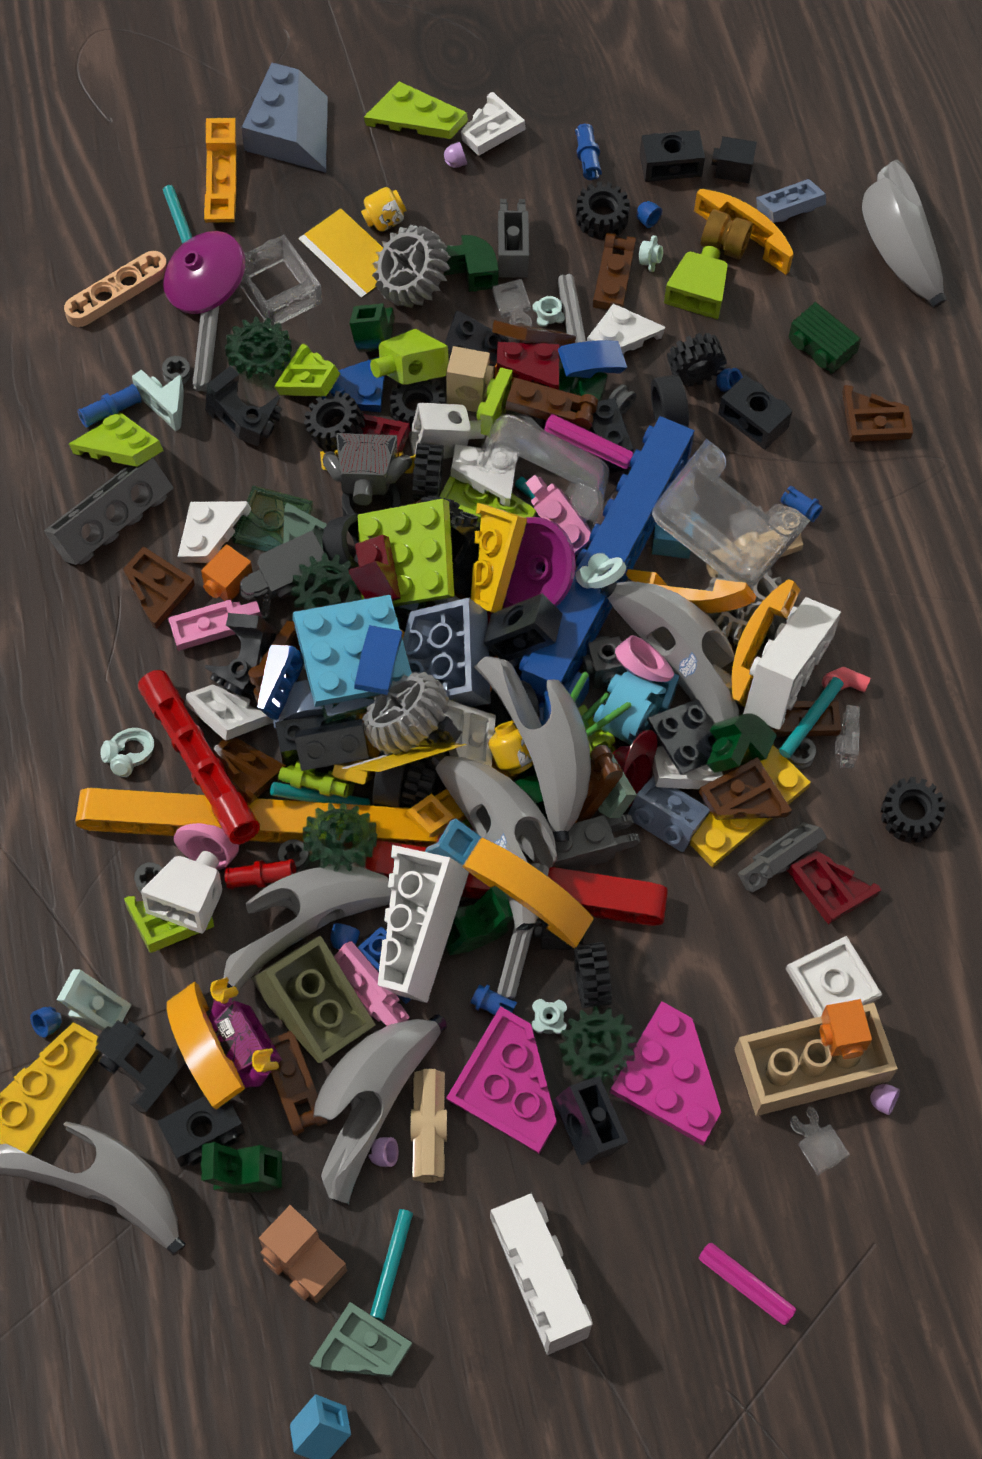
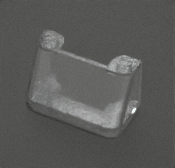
M508 414L497 418L473 467L487 474L489 471L495 474H505L514 467L520 456L570 481L565 495L571 499L573 510L585 522L595 523L604 503L608 483L609 467L606 462L600 457L517 416Z
M706 438L656 502L652 515L655 522L727 580L744 582L750 588H753L800 535L810 520L798 510L787 506L779 508L771 518L719 478L725 469L726 458L724 453Z

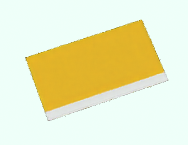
M339 209L298 238L360 297H363L376 287L377 281L372 274L377 269H375L372 263L379 260L376 252H381L383 247L342 209Z
M437 742L436 745H415L407 752L402 750L397 755L393 753L382 755L341 769L381 772L468 744Z

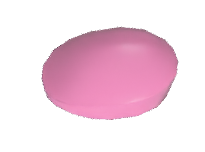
M631 635L615 649L616 658L628 672L648 681L667 682L674 676V671L667 660L642 638Z
M202 823L189 824L180 827L174 835V842L177 848L193 861H196L202 851L214 854L219 860V864L216 867L217 870L226 868L239 852V845L232 844L223 829L217 826Z

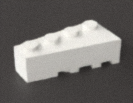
M805 597L798 608L793 606L786 624L781 623L779 625L774 641L768 640L763 650L762 658L757 656L751 666L749 675L753 676L743 714H755L763 719L768 726L780 730L785 720L786 710L793 708L801 686L805 687L814 666L818 665L831 643L841 611Z
M392 845L391 857L394 858L393 873L389 874L388 881L391 897L390 906L385 909L384 922L388 924L386 939L382 940L378 986L396 995L427 1003L469 872L462 867V864L450 857Z
M528 1194L491 1209L490 1219L546 1354L549 1355L587 1339L593 1322L586 1305L582 1303L577 1293L578 1287L571 1270H567L561 1258L563 1251L556 1235L551 1236L545 1224L549 1222L542 1202L536 1203L532 1194Z

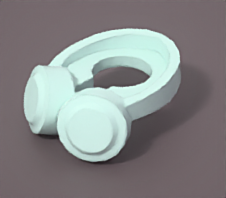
M597 553L590 558L588 566H582L576 572V580L586 589L602 588L621 578L626 571V565L619 557L609 559L607 555Z
M125 729L117 733L111 740L104 741L100 752L102 761L110 763V768L115 775L128 777L135 766L143 764L151 757L154 749V739L144 729ZM130 740L139 741L144 747V750L140 753L118 754L124 750L125 743Z

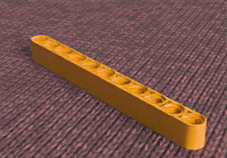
M85 788L80 791L75 821L77 827L89 831L174 836L180 827L196 823L213 825L222 829L205 795ZM258 798L251 804L247 802L260 823L258 834L250 841L284 843L285 841L296 839L306 845L368 848L371 841L377 840L426 848L438 842L439 835L429 838L406 815L407 810L410 808Z

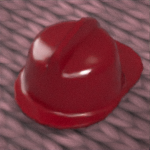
M646 730L639 734L631 746H621L613 752L614 758L636 794L652 777V767L658 743L657 735L652 730Z

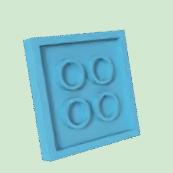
M391 595L293 612V621L315 707L380 695L379 693L354 689V684L369 625L400 630ZM403 640L401 641L395 661L392 682L399 681L404 675L409 677L412 674Z

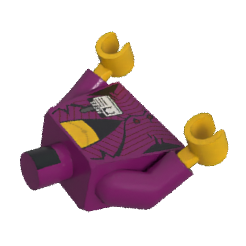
M228 977L213 981L210 986V992L214 1002L208 1018L225 1056L233 1061L244 1087H260L270 1072L279 1068L278 1063L282 1061V1058L252 1007L237 1001L232 1002V998L236 997L239 991L235 986L227 987Z

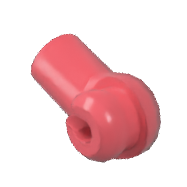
M841 667L827 673L822 679V686L825 689L832 678L837 677L844 683L841 690L852 687L865 693L871 678L849 668Z

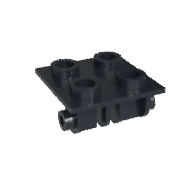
M457 310L444 344L448 346L449 360L453 346L490 353L489 366H494V379L498 342H508L509 338L493 333L491 328Z
M698 699L647 718L651 726L649 730L654 731L657 735V747L661 745L664 747L680 775L707 764L712 753V747L717 739L710 732L714 724Z

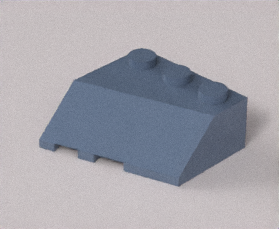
M271 63L241 127L244 151L326 172L328 96L299 69Z
M470 598L411 611L403 637L411 673L417 672L419 674L426 672L428 675L438 679L451 701L469 707L490 704V684L474 668L481 659L489 656V648L484 644L488 628L487 611Z

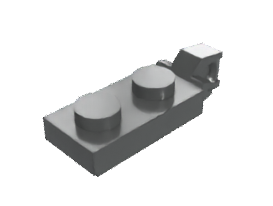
M802 822L753 857L754 862L737 873L744 888L747 891L754 892L766 886L768 878L788 870L791 863L797 858L813 852L817 848V844L827 838L823 829Z

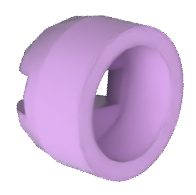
M460 142L446 148L444 158L448 166L457 168L467 165Z
M888 1084L877 1085L870 1095V1101L878 1111L890 1115L897 1102L900 1089Z
M392 1137L375 1139L371 1146L372 1154L368 1155L371 1162L380 1167L394 1166L399 1154L396 1140Z

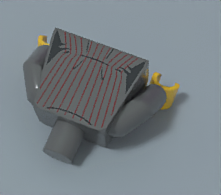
M337 433V450L326 453L320 451L321 468L327 470L334 481L341 482L342 492L353 494V501L358 505L370 504L372 502V495L386 494L390 484L395 483L404 473L414 472L416 455L409 456L399 452L398 456L397 435Z

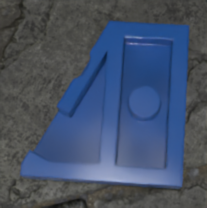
M373 359L338 370L340 375L330 391L333 396H335V391H341L342 395L347 393L351 398L353 397L361 411L381 412L385 376L376 378L373 375L370 367L371 360Z

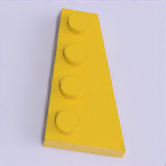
M772 745L767 759L760 762L789 805L809 788L811 782ZM710 812L691 838L690 845L713 868L772 818L716 820L712 812Z
M73 1022L39 1053L40 1057L27 1069L23 1068L13 1077L15 1080L0 1093V1144L6 1143L31 1155L98 1053L95 1047L98 1045L96 1041L99 1036Z

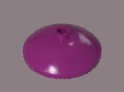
M220 231L204 232L184 242L174 252L165 270L163 285L169 302L178 310L189 314L205 313L223 304L235 292L244 274L245 255L241 245L231 235Z
M526 517L527 522L503 605L507 608L543 593L557 606L565 598L573 583L576 566L573 545L566 532L555 522L540 517ZM545 564L546 567H545V571H544V573H543L542 568H543V565Z

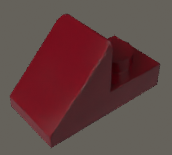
M382 534L355 544L359 567L350 569L349 574L364 599L391 595L392 601L401 599L389 537Z

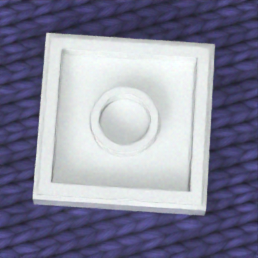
M847 936L788 964L786 967V971L814 1018L822 1015L826 1005L861 999L863 1005H867L880 999L882 996L881 991Z

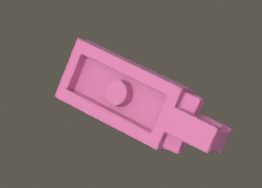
M534 475L526 484L535 495V498L531 500L534 509H536L541 518L555 522L566 532L571 540L576 556L583 548L591 544L589 537L592 530L564 492L557 488L554 483L547 486L541 477Z
M230 599L168 618L178 651L235 635L236 633L226 626L228 613L257 615L262 618L257 601L240 605V602L232 603Z
M352 941L345 943L334 958L369 1015L378 1022L383 1021L386 1026L407 1021L410 1017L402 1005L397 1003L399 1001L398 996L378 986V971Z

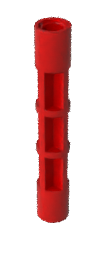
M154 670L147 673L140 679L138 690L154 717L160 720L171 738V745L174 750L182 756L191 771V778L194 783L202 789L212 806L214 816L232 844H243L250 841L260 830V823L243 795L237 792L224 771L223 763L219 758H216L204 738V732L195 724L184 706V700L168 674L163 670Z

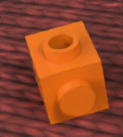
M226 544L201 570L203 587L213 598L217 599L220 597L224 601L230 599L232 601L239 593L242 578L244 579L245 576L248 577L249 574L253 573L251 561Z
M861 999L826 1005L821 1015L823 1025H820V1037L823 1045L829 1046L831 1057L842 1055L843 1059H852L863 1055L870 1045L872 1038Z

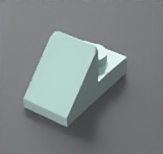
M142 370L138 371L132 376V380L141 395V399L175 431L181 428L184 399L181 376H177L163 387L154 376L150 378Z
M80 969L72 970L57 998V1001L71 1009L68 1014L70 1017L101 1031L108 1026L112 1027L117 1020L123 1022L131 1006L129 1002Z

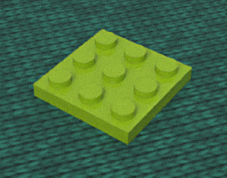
M442 498L358 514L359 543L382 534L390 539L401 599L392 601L394 607L454 597L450 508L448 500Z

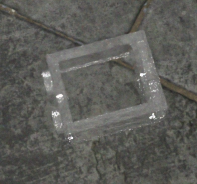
M285 235L268 240L262 246L249 252H244L245 270L239 285L270 329L322 303L321 284ZM284 261L300 284L265 300L250 278Z

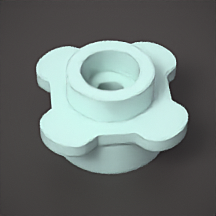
M655 235L651 237V241H643L639 250V262L641 265H649V272H654L656 263H660L663 257V247L658 245V238Z
M546 296L533 304L532 309L537 313V324L539 326L546 327L548 324L555 322L561 324L566 320L565 313L561 310L562 302L556 297Z
M538 999L533 1003L532 1009L535 1012V1020L532 1022V1029L536 1033L561 1034L566 1030V1023L563 1021L564 1013L567 1010L565 1002L557 1000L552 1003ZM551 1014L553 1017L552 1019H547L546 1015Z

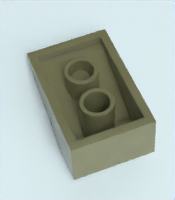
M321 935L304 943L251 978L269 1008L318 1063H321L376 1025Z

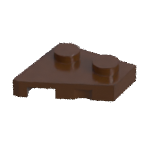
M494 320L493 333L519 339V343L559 344L560 348L564 345L573 344L576 340L575 335L526 325H513Z
M844 385L842 395L850 442L912 438L913 427L909 406L895 401H887L884 397L873 393L871 397L854 392L853 386Z
M144 546L123 568L132 590L152 627L155 629L162 624L195 586L192 577Z
M236 737L226 741L222 740L212 750L216 758H219L223 763L224 771L235 789L250 804L264 793L273 782L278 780L281 767H286V765Z
M758 757L700 787L699 794L716 820L784 818L792 812Z

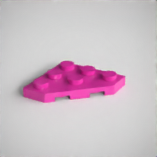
M661 1001L611 1087L610 1093L697 1143L704 1145L720 1117L721 1109L693 1019Z
M500 1006L446 1099L540 1154L557 1121L535 1037L529 1022Z

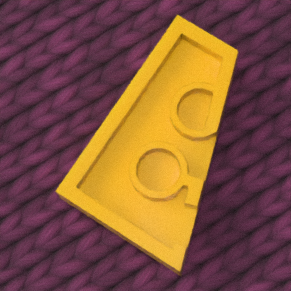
M477 502L476 514L481 515L480 531H475L474 543L479 544L478 561L473 565L471 600L483 609L495 613L502 610L527 518Z

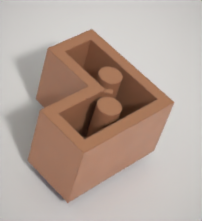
M291 1205L259 1237L262 1247L260 1254L264 1257L263 1262L278 1276L284 1272L293 1281L289 1285L290 1288L304 1301L310 1297L317 1304L347 1272L346 1263L319 1239L317 1230Z

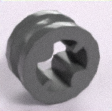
M171 356L163 362V378L167 384L179 375L182 378L183 384L189 380L190 366L185 358ZM182 368V373L175 372L171 374V369L178 370Z
M622 384L613 391L609 399H616L622 416L631 408L637 394L634 391L628 392V387Z
M806 737L798 746L799 752L801 748L807 751L805 759H802L801 755L799 758L795 757L794 753L790 758H787L798 770L809 768L816 754V746Z
M296 839L285 841L278 850L279 861L288 860L287 853L294 850V854L300 851V860L295 862L297 873L304 871L309 863L306 845Z
M147 862L137 868L134 880L140 893L147 885L145 881L147 880V874L154 873V876H156L163 869L159 864Z

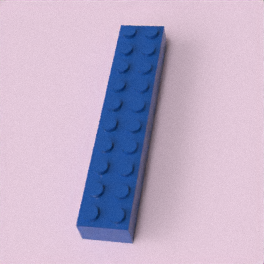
M661 416L654 427L649 425L643 437L642 443H644L642 450L636 449L631 458L629 474H623L616 488L618 494L615 500L611 498L608 500L603 511L605 518L602 524L596 523L590 534L589 541L591 544L587 550L583 548L576 560V567L578 568L575 574L582 566H588V562L594 554L603 553L609 559L619 557L626 565V571L615 582L627 581V569L633 570L655 525L658 523L689 464L695 430ZM575 575L569 592L561 603L556 606L563 613L556 643L524 655L519 666V670L522 671L520 680L532 686L539 704L545 701L544 692L547 691V680H559L563 686L567 681H573L576 673L579 672L582 666V656L586 655L588 642H592L597 638L613 608L607 597L600 593V588L586 589L577 582Z

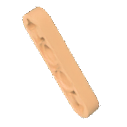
M148 251L68 299L64 305L68 323L75 327L86 326L162 280L167 267L165 256L158 251ZM150 264H153L154 266H158V265H159V267H158V268H154L153 266H150V267H149V265H150ZM126 277H134L137 279V281L130 286H126L121 283V281ZM101 292H110L112 294L111 298L106 301L96 299V296ZM78 309L79 311H84V312L81 313V314H79V312H77V311L74 312V310Z

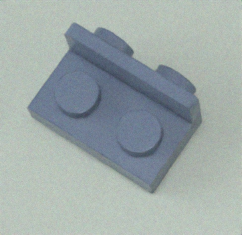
M807 179L756 197L757 210L773 223L783 222L789 217L803 212H811L817 207L826 205V193L811 180Z
M653 776L637 793L628 814L632 816L634 823L683 852L687 848L693 834L710 813V809L677 788L656 787Z

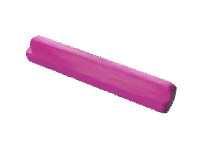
M551 415L545 424L544 430L547 433L621 468L627 469L634 454L632 451L556 415Z
M713 1243L707 1244L700 1253L699 1259L702 1263L782 1325H786L795 1314L796 1308Z

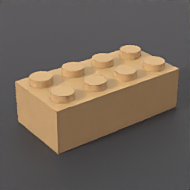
M875 1003L863 1005L872 1041L867 1050L864 1051V1054L856 1058L843 1059L842 1055L831 1057L829 1046H824L820 1037V1025H823L821 1016L739 1037L734 1050L755 1115L759 1116L891 1081L898 1068Z

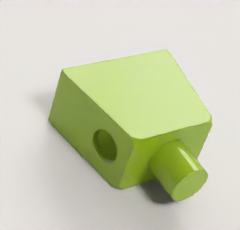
M705 246L701 254L691 251L687 252L666 285L664 304L718 319L728 266L725 261L719 260L720 251L713 246Z
M413 329L382 341L379 345L380 358L371 360L370 367L376 378L387 375L401 384H411L446 376L449 364L448 346L417 329Z

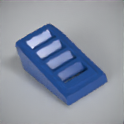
M271 645L269 647L257 707L272 720L279 719L293 684L297 681L304 666L302 653L293 646Z

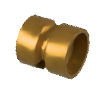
M713 209L704 227L700 246H713L718 250L722 248L724 255L740 260L748 245L753 222L738 217L732 221L729 214Z

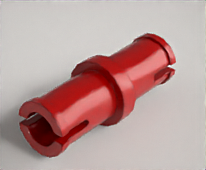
M293 859L270 863L260 860L255 861L254 865L229 867L225 869V883L228 889L257 885L258 888L267 887L268 883H275L282 878L297 873L296 864Z

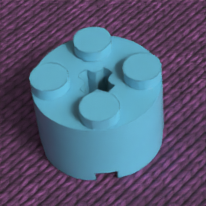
M627 671L622 676L615 674L607 689L611 694L606 704L599 706L593 721L597 723L626 702H630L631 707L602 727L601 730L612 733L614 737L632 745L642 730L646 731L651 728L647 718L659 714L664 700L659 697V694L666 693V688L652 681L637 677Z

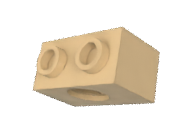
M453 346L446 372L447 404L464 405L467 411H478L481 401L485 402L487 400L488 384L494 375V366H489L490 353Z

